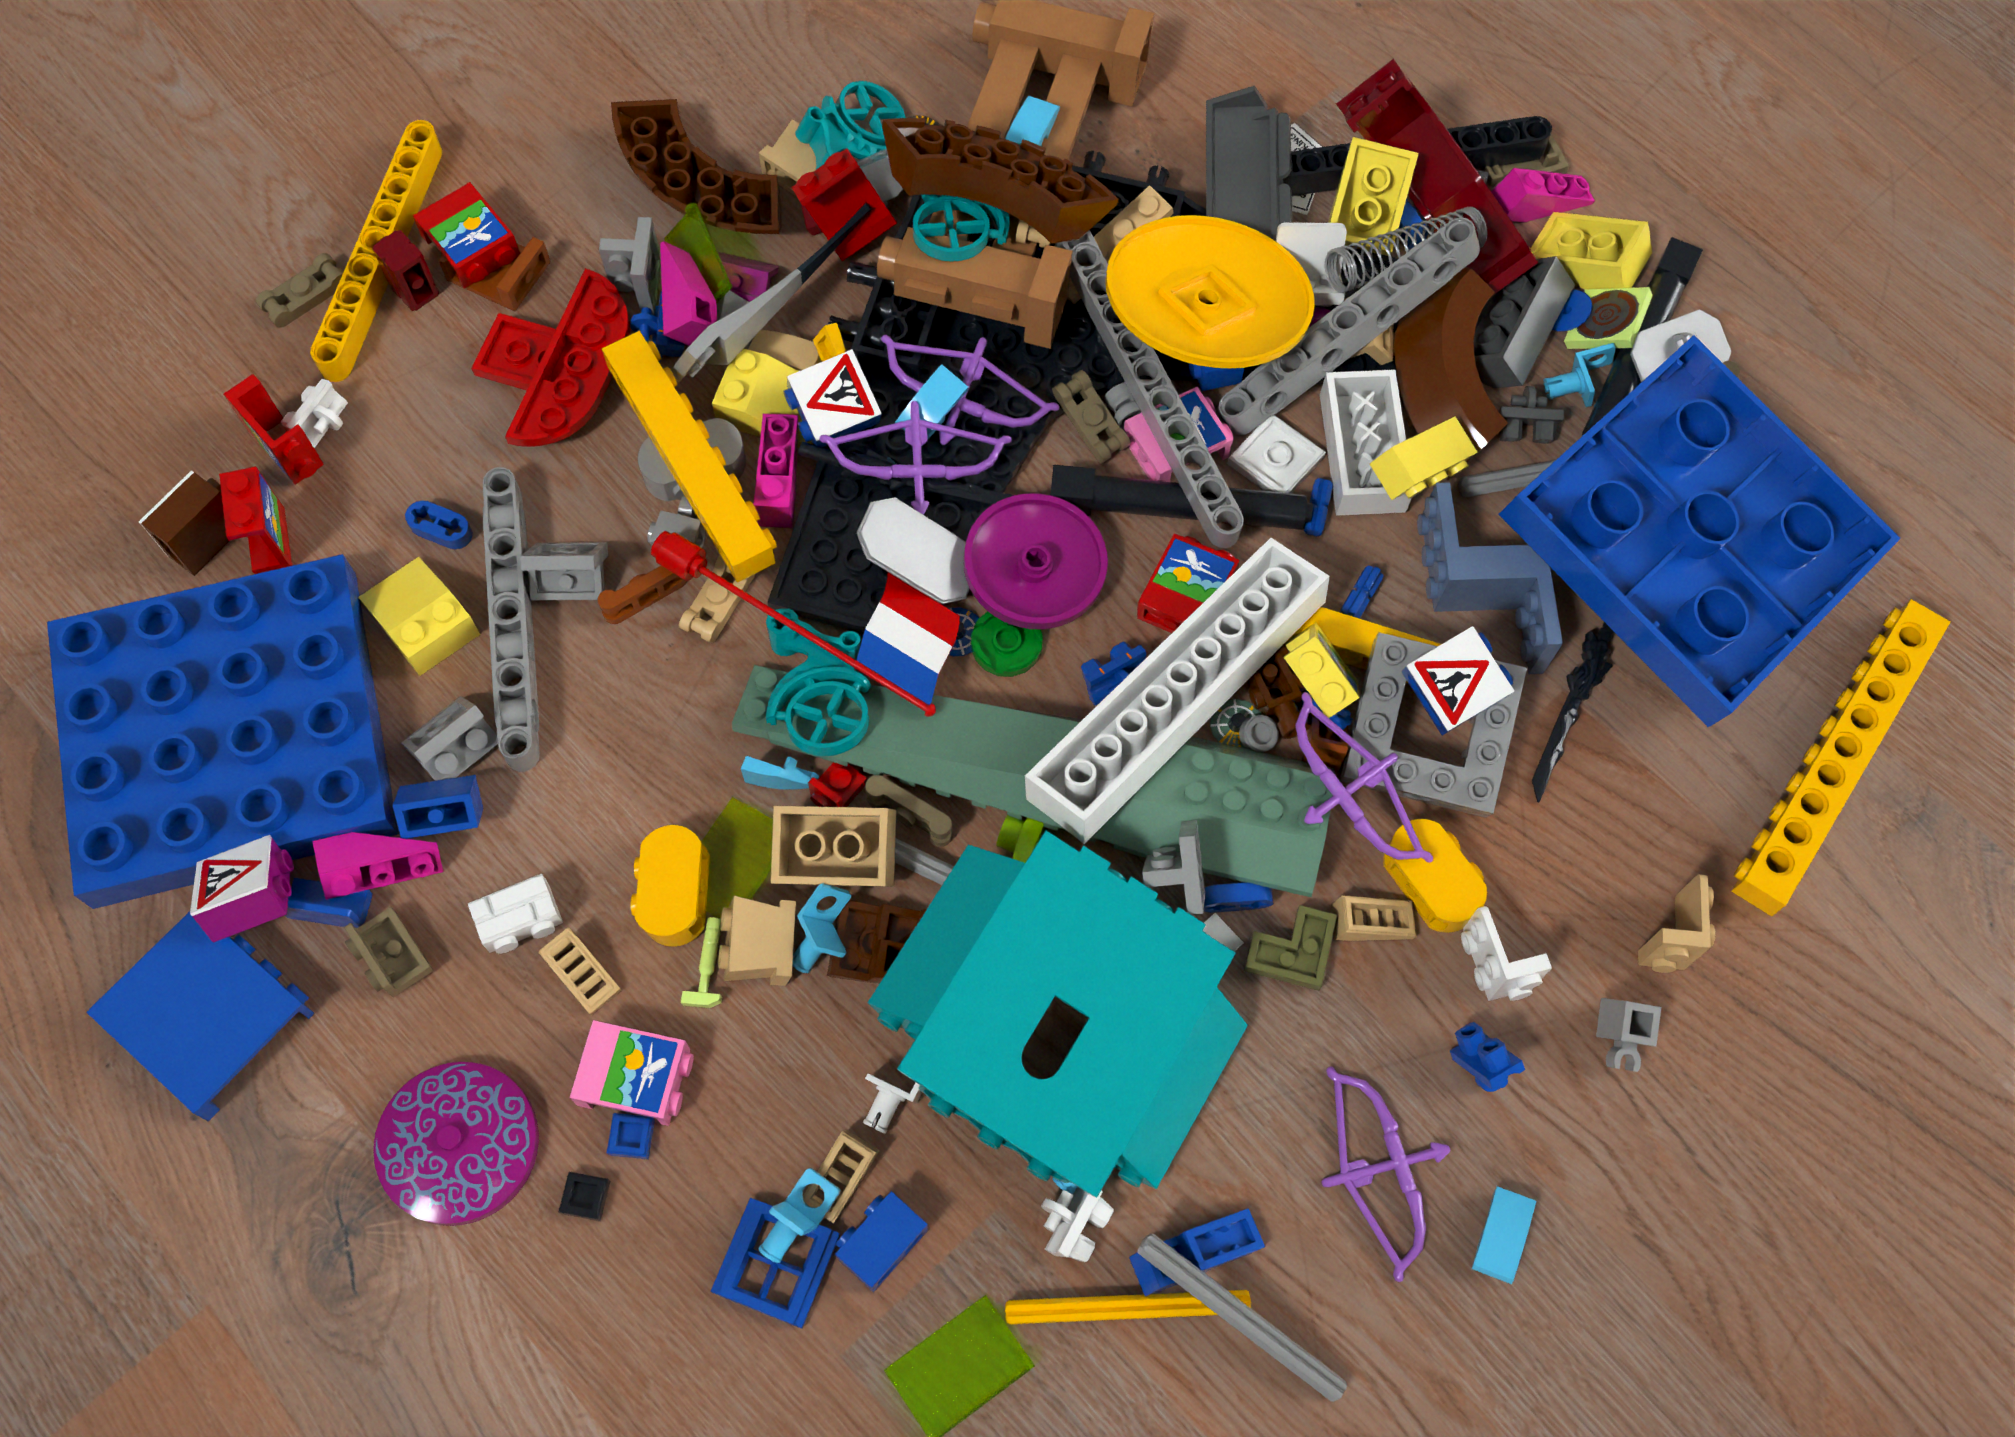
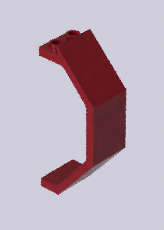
M1394 59L1336 103L1354 133L1358 131L1365 140L1419 153L1408 196L1426 220L1466 207H1474L1482 214L1487 226L1486 242L1480 248L1478 257L1466 267L1472 268L1495 291L1494 294L1539 263L1483 178L1432 107ZM1464 213L1462 217L1467 218L1473 222L1478 237L1477 227L1473 219L1469 215ZM1446 218L1444 222L1447 224L1449 219ZM1437 221L1436 225L1440 229L1441 222Z

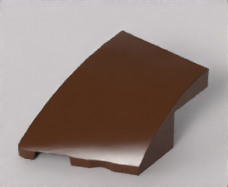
M849 900L837 916L835 930L847 953L843 958L830 955L827 976L880 984L927 909L917 911L888 904L876 906Z

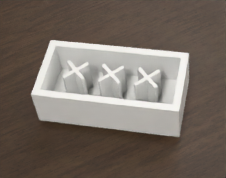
M1396 371L1327 372L1320 392V401L1331 481L1333 483L1332 489L1336 516L1405 513L1411 498L1408 499L1406 494H1403L1391 500L1369 464L1391 447L1406 440Z

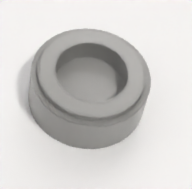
M1265 715L1247 718L1239 730L1242 745L1246 749L1257 752H1265L1272 749L1279 735L1276 723Z

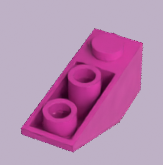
M1513 168L1491 191L1511 221L1528 222L1551 216L1553 212L1562 213L1592 205L1595 202L1589 191V184L1582 176Z
M663 241L660 243L663 335L690 346L709 325L717 321L716 299L690 253Z
M763 413L753 504L760 518L757 521L760 527L793 528L796 500L798 415Z
M356 832L313 841L318 873L326 899L443 872L436 842Z

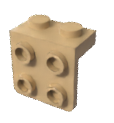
M1696 875L1676 895V929L1662 928L1638 950V965L1650 966L1653 971L1660 973L1674 972L1676 969L1685 970L1713 946L1715 927L1713 924H1710L1709 910L1713 905L1714 892L1712 887H1708L1707 875Z

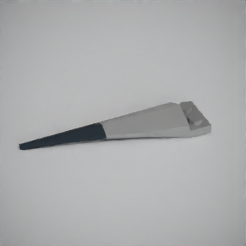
M865 203L825 245L792 273L754 300L709 325L685 350L671 369L675 379L680 382L687 374L693 378L705 364L729 365L873 208Z

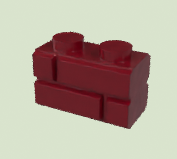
M401 230L394 231L390 235L383 237L374 245L372 250L390 288L411 311H417L438 296V288L434 283L422 252L410 242V239Z

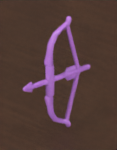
M888 335L881 337L882 342L887 345L891 371L902 384L916 392L922 388L924 383L911 378L900 368L897 363L895 349L964 358L960 373L964 377L963 382L968 386V390L972 381L981 378L984 367H986L1041 407L1029 417L1012 418L966 399L967 391L952 408L945 426L954 428L960 411L979 418L982 417V421L985 423L1000 424L1014 428L1033 425L1050 410H1059L1060 406L1058 403H1046L983 358L982 355L987 344V340L984 337L979 339L974 353L897 343ZM939 431L940 443L942 445L947 444L956 436Z
M912 401L910 404V420L837 438H832L828 435H821L819 438L822 443L828 444L841 466L859 475L873 476L884 480H890L891 477L914 478L915 501H911V505L923 515L929 505V501L924 500L923 478L945 477L948 480H953L964 476L977 475L992 467L1004 444L1011 442V437L1008 435L996 439L920 420L919 404L917 401ZM905 428V442L913 448V464H895L892 466L859 465L847 459L840 451L838 444ZM927 428L995 445L989 457L976 465L944 466L940 464H922L921 446L928 441Z
M1303 693L1302 700L1304 704L1295 725L1299 747L1304 753L1313 774L1319 776L1332 794L1330 799L1316 809L1313 806L1309 807L1304 818L1305 823H1322V816L1339 804L1350 820L1355 822L1354 828L1367 838L1378 851L1397 860L1422 858L1428 863L1432 862L1433 856L1430 852L1423 850L1386 771L1389 766L1397 761L1398 755L1391 753L1379 761L1312 704V697L1309 693ZM1309 712L1368 761L1357 769L1358 778L1346 787L1342 785L1333 771L1326 767L1308 741L1305 723ZM1383 780L1415 850L1400 851L1388 845L1364 817L1363 811L1351 797V794L1363 785L1373 788Z
M1328 1067L1326 1070L1327 1075L1334 1081L1341 1173L1322 1179V1186L1328 1188L1345 1184L1395 1265L1394 1279L1397 1282H1401L1404 1279V1270L1422 1252L1426 1234L1422 1194L1416 1190V1184L1409 1165L1433 1158L1439 1163L1450 1152V1147L1431 1142L1430 1149L1406 1155L1397 1132L1399 1126L1388 1110L1382 1096L1366 1080L1338 1074L1335 1068ZM1342 1084L1360 1088L1372 1100L1385 1134L1384 1141L1386 1142L1391 1160L1370 1165L1364 1159L1347 1163ZM1393 1169L1395 1170L1400 1188L1405 1193L1415 1227L1413 1246L1401 1260L1356 1189L1371 1184L1373 1175Z

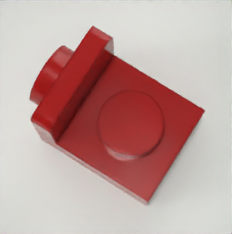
M833 762L818 780L812 777L808 782L810 794L812 795L810 799L817 807H848L866 786L867 778L849 764L844 766Z

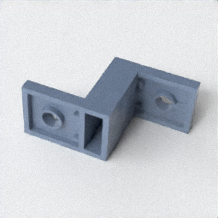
M1450 482L1436 483L1430 497L1425 499L1423 514H1419L1417 519L1418 534L1424 536L1425 543L1422 547L1423 567H1428L1429 577L1426 580V595L1428 599H1432L1434 612L1516 609V625L1518 629H1522L1523 634L1520 649L1522 661L1527 662L1529 674H1543L1563 644L1550 566L1529 545L1459 547Z

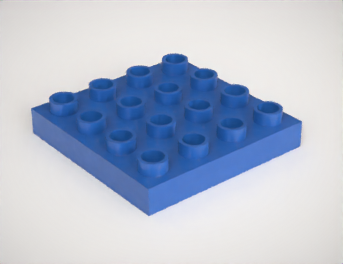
M1695 335L1545 469L1498 514L1707 727L1730 715L1901 539Z
M343 554L47 622L73 894L76 898L92 909L194 885L197 862L267 835L273 838L281 850L285 849L292 860L315 855L313 841L350 832L388 837L399 834L393 809V796L361 601L358 598L360 595L357 577Z

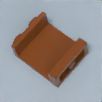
M534 237L531 238L526 247L517 243L520 255L510 264L488 274L480 282L473 283L465 289L515 312L551 262L545 243ZM441 254L439 263L446 280L462 287L454 268Z

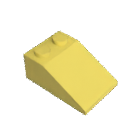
M1356 137L1352 138L1328 223H1343L1347 230L1345 246L1357 243L1360 240H1367L1370 237H1376L1379 234L1393 232L1399 228L1419 153ZM1393 235L1392 240L1395 242L1396 236ZM1384 238L1383 242L1386 246L1388 244V239ZM1375 241L1374 245L1378 249L1379 242ZM1391 242L1390 253H1392L1394 245ZM1366 244L1365 248L1369 252L1371 245ZM1382 245L1381 255L1388 256L1385 248Z
M1560 212L1552 213L1530 248L1537 259L1557 256L1574 284L1583 289L1632 288L1652 254L1648 222Z
M743 349L727 366L712 401L715 418L727 420L738 431L761 437L763 413L798 415V422H801L802 419L798 410L790 409L783 392L788 389L787 376L799 371L769 355ZM798 426L797 447L800 448L802 441L805 442Z
M417 557L358 597L419 676L481 635L467 611L420 557Z

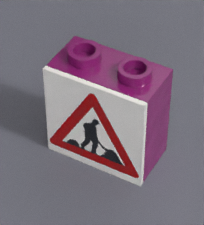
M267 835L197 862L190 914L212 942L287 915L288 897L292 894L290 872L294 868L291 856L285 849L281 850L273 838Z

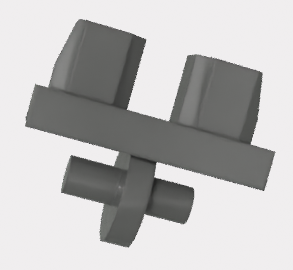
M1526 386L1523 396H1511L1510 404L1522 407H1500L1499 413L1508 422L1499 432L1500 441H1520L1522 439V425H1532V442L1549 444L1555 439L1557 424L1564 420V410L1535 408L1546 407L1547 397H1537L1534 386Z

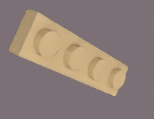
M1149 185L1094 236L1107 263L1117 244L1127 234L1146 223L1170 217L1174 213L1173 207ZM1080 263L1081 266H1091L1089 263ZM1070 279L1068 300L1075 305L1081 298Z

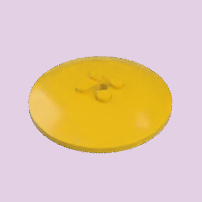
M1186 215L1167 217L1146 223L1127 234L1117 244L1107 266L1105 280L1107 296L1115 314L1126 328L1138 339L1155 350L1172 358L1199 366L1228 369L1245 368L1275 360L1288 353L1303 339L1314 312L1312 285L1299 262L1284 247L1270 237L1248 226L1230 220L1209 216Z

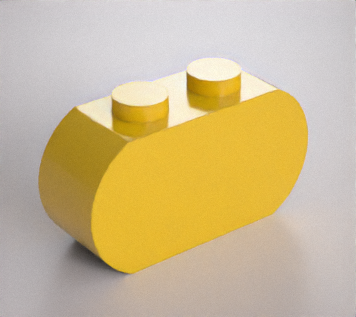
M1428 819L1411 820L1410 823L1423 850L1431 853L1433 861L1428 863L1422 858L1397 860L1384 854V867L1408 900H1412L1413 907L1429 928L1444 933L1462 930L1477 908L1483 907L1486 902L1487 886L1483 881V874L1476 864L1468 862L1460 851V844L1451 832H1446L1440 823ZM1404 825L1400 826L1388 845L1400 851L1415 850Z
M667 825L655 829L642 841L640 857H636L634 861V875L638 880L637 893H633L631 897V913L635 916L634 918L638 925L654 941L671 947L685 945L693 941L705 928L710 853L697 835L690 829L679 825Z

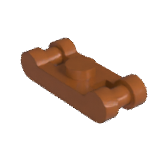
M659 566L647 574L635 576L628 585L617 591H602L598 596V604L605 620L609 624H618L682 588L687 581Z

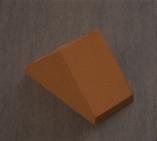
M1312 714L1310 719L1311 726L1307 734L1308 741L1327 767L1335 768V772L1338 773L1347 754L1348 744ZM1347 725V727L1343 730V731H1345L1347 734H1348V725ZM1303 754L1302 761L1308 762L1305 755Z

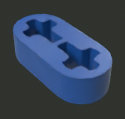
M417 501L406 510L405 520L412 532L419 537L450 549H461L467 546L472 539V529L466 518L459 513L428 501ZM428 514L432 522L422 520L418 523L417 518H424ZM458 526H459L460 529H461V532H460V533L454 532V533L450 536L446 528H449V529H451V530H456V529L458 528Z
M1249 882L1218 884L1205 887L1204 912L1256 910L1267 908L1274 904L1272 888Z

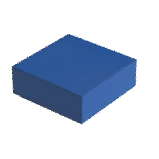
M613 1113L607 1154L609 1156L649 1159L655 1119L648 1116Z

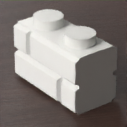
M543 874L468 903L480 940L489 953L496 951V953L502 954L512 951L518 947V941L530 936L536 939L546 937L555 931V926L563 923L551 888Z

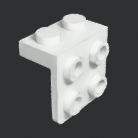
M1281 223L1277 228L1276 242L1284 247L1303 267L1312 285L1314 305L1320 307L1340 305L1344 301L1345 293L1336 291L1328 282L1325 273V258L1330 250L1345 246L1347 234L1345 225L1343 223ZM1338 254L1336 262L1337 273L1342 282L1341 268L1343 257Z
M1487 906L1477 908L1461 933L1463 948L1468 955L1472 954L1476 965L1474 976L1477 986L1481 991L1485 990L1488 1001L1509 996L1510 1001L1528 997L1532 994L1534 987L1543 983L1542 978L1552 969L1546 953L1509 963Z

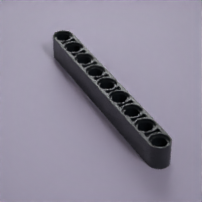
M1530 116L1449 128L1447 130L1475 169H1480L1487 166L1494 167L1495 165L1501 166L1540 159L1547 147L1552 132V125L1546 118ZM1351 143L1292 151L1291 173L1286 178H1283V184L1289 185L1292 190V196L1337 190Z

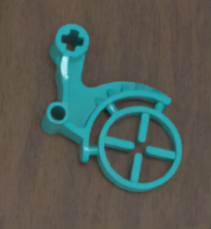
M855 81L843 88L836 103H834L832 96L826 95L823 98L821 109L816 106L809 107L796 129L795 135L799 141L811 146L816 158V169L825 164L832 154L842 152L846 148L857 159L866 158L886 149L880 119L906 117L899 101L885 88L867 81ZM855 93L861 108L846 109L845 97ZM869 95L877 98L887 106L877 108L869 121L873 133L864 130L854 122L865 120L873 106Z
M921 195L925 203L919 207L914 215L913 238L918 248L928 256L942 261H962L979 254L987 245L989 238L998 239L997 244L1002 245L1006 243L1010 224L1009 213L988 204L961 197ZM952 210L966 212L977 220L959 221L956 224L955 230L953 228L954 217ZM937 211H944L946 224H920L928 215ZM987 214L994 220L998 230L990 229ZM947 227L949 229L950 248L935 245L925 237L944 236ZM982 233L972 244L959 247L957 234Z
M781 608L775 610L857 660L861 645L858 633L847 631L842 633L839 638L820 633L810 624L800 621L798 615L791 609ZM768 615L766 625L771 648L774 653L780 656H791L799 652L807 655L808 658L804 663L788 672L774 688L768 701L766 711L767 723L777 725V720H785L791 741L799 749L812 755L833 756L852 749L863 739L868 730V707L859 691L867 692L871 688L870 681L863 674L857 672V669ZM824 694H833L827 705L828 716L832 718L833 726L852 732L847 737L831 743H821L828 730L827 721L823 719L822 711L803 705L811 698ZM791 697H793V698L790 700V702H789V704H788V706H787V708H786V711H781V709L783 708V706L785 705V703H786ZM845 697L850 698L860 707L862 711L861 721L836 714ZM794 716L818 722L809 740L801 737L793 728Z

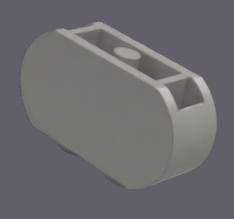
M721 418L703 421L710 436L707 439L711 448L717 446L725 459L726 465L723 468L728 475L734 473L737 479H739L746 466V456L738 429L729 421ZM648 437L638 452V465L647 490L656 498L664 501L681 500L684 495L650 437Z

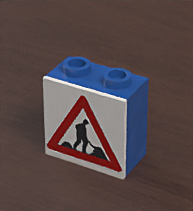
M853 350L787 376L788 389L783 392L790 409H797L802 421L798 422V426L805 442L812 441L813 445L824 447L828 444L822 443L819 440L821 435L837 438L857 433L880 423L882 413Z
M1473 626L1406 665L1402 670L1404 677L1442 736L1514 692L1511 686L1513 684L1511 675L1503 665L1498 666L1491 655L1493 650L1488 639L1483 633H1477Z

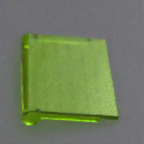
M691 203L685 207L686 214L665 236L664 240L690 253L715 297L717 304L732 288V284L698 205Z
M734 797L731 798L701 841L710 853L706 912L720 919L723 907L729 908L734 896L752 899L771 871L773 819Z
M985 1295L884 1371L927 1437H942L1034 1368L1035 1365Z

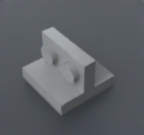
M638 217L635 240L600 238L599 252L607 279L621 292L635 291L640 312L642 308L648 307L652 310V314H654L661 269V253L652 218Z
M535 543L520 556L521 571H528L530 600H598L599 594L605 590L603 561L608 557V543Z
M460 696L401 743L418 760L434 781L459 776L498 744V738L483 719L484 715L476 705Z
M1197 820L1182 821L1179 833L1180 852H1176L1174 847L1154 849L1152 855L1146 856L1142 871L1143 882L1147 887L1184 884L1187 913L1190 915L1203 914L1205 887Z

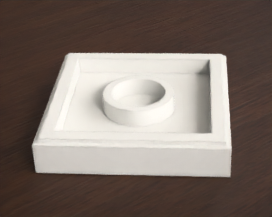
M1272 415L1260 424L1228 458L1227 464L1263 491L1292 493L1324 459L1326 452L1280 418Z

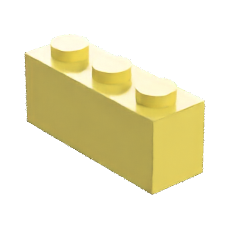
M1455 416L1391 447L1369 464L1391 500L1403 494H1406L1407 498L1410 499L1427 488L1425 483L1431 488L1436 483L1445 480L1448 475L1453 477L1469 466L1466 460L1478 452Z

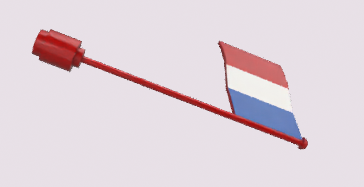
M664 531L654 541L651 555L656 558V563L678 577L689 581L693 577L698 578L702 574L922 709L925 711L926 717H931L936 713V706L932 703L937 678L955 644L960 624V615L888 572L883 597L865 628L857 660L707 569L706 551L680 534Z

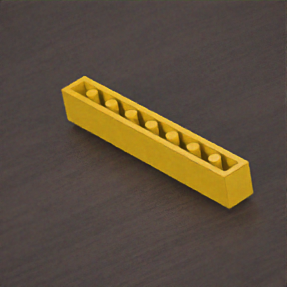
M639 330L602 348L609 371L736 582L738 583L775 564L773 549L777 548L772 534L767 528L761 530L757 523L760 518L756 508L750 500L744 502L740 493L743 490L734 473L728 475L723 468L726 462L717 446L711 448L707 439L710 436L702 420L695 421L690 413L694 411L685 393L678 394L674 388L677 386L676 379L668 366L662 368L660 365L661 356L654 342H646Z

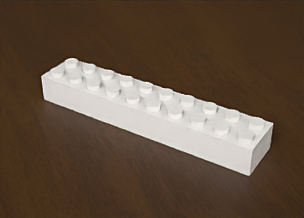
M1270 538L1025 775L1026 800L1085 844L1326 602L1330 576L1273 538Z

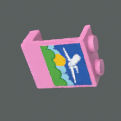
M1198 387L1180 394L1179 397L1210 454L1217 451L1222 460L1229 458L1233 434L1226 423H1221L1217 417L1211 399L1207 396L1204 397ZM1163 404L1155 406V408L1162 411L1169 409ZM1139 413L1125 420L1124 431L1131 441L1129 449L1149 480L1170 482L1173 471L1143 414ZM1178 433L1170 435L1175 440L1185 439L1183 435Z
M593 1020L570 1099L577 1106L593 1109V1105H599L657 1118L662 1125L669 1126L671 1117L679 1114L683 1099V1093L679 1092L682 1078L688 1077L691 1072L694 1055L690 1053V1048L685 1040Z

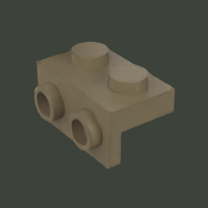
M391 906L358 928L352 923L344 927L350 936V939L345 941L348 949L358 961L364 958L370 968L364 973L377 992L384 989L394 998L434 971Z

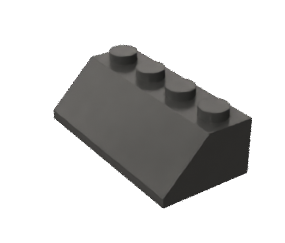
M1557 256L1537 259L1539 263L1494 294L1483 307L1474 334V357L1481 383L1492 388L1523 386L1575 286Z

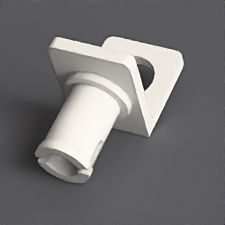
M867 1073L865 1079L876 1084V1089L879 1092L863 1123L869 1127H875L876 1130L886 1134L900 1101L904 1102L907 1099L918 1103L922 1091L918 1089L919 1084L915 1082L911 1093H908Z

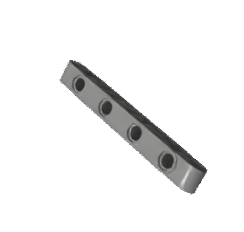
M1456 218L1448 222L1308 328L1303 339L1288 353L1260 365L1245 380L1226 393L1219 402V411L1231 432L1235 435H1246L1253 431L1269 417L1280 412L1323 379L1327 372H1332L1473 262L1480 252V245L1473 222L1467 218Z
M496 467L488 471L483 477V530L494 716L499 751L513 770L525 772L536 766L540 756L538 736L539 708L528 571H521L520 556L528 550L523 497L514 474L507 468ZM508 487L506 490L498 492L501 488ZM513 549L510 553L501 555L505 550ZM510 613H517L512 619H504ZM522 678L517 685L508 686L511 680ZM527 745L522 753L512 754V751L517 746Z

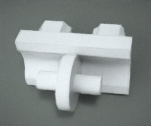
M321 379L316 386L308 385L301 394L303 404L297 412H288L281 420V424L287 431L299 424L314 448L329 428L333 430L340 429L343 421L338 416L348 404L334 390L332 384L325 379Z
M1077 1187L1073 1195L1063 1190L1057 1202L1045 1198L1041 1207L1050 1215L1044 1227L1052 1231L1053 1234L1044 1250L1054 1256L1069 1257L1087 1262L1095 1248V1242L1081 1234L1084 1226L1088 1221L1098 1228H1104L1114 1212V1209L1100 1197L1103 1191H1100L1096 1198Z

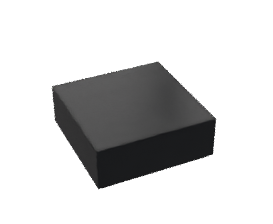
M569 1172L558 1212L563 1215L601 1221L611 1181L606 1178Z

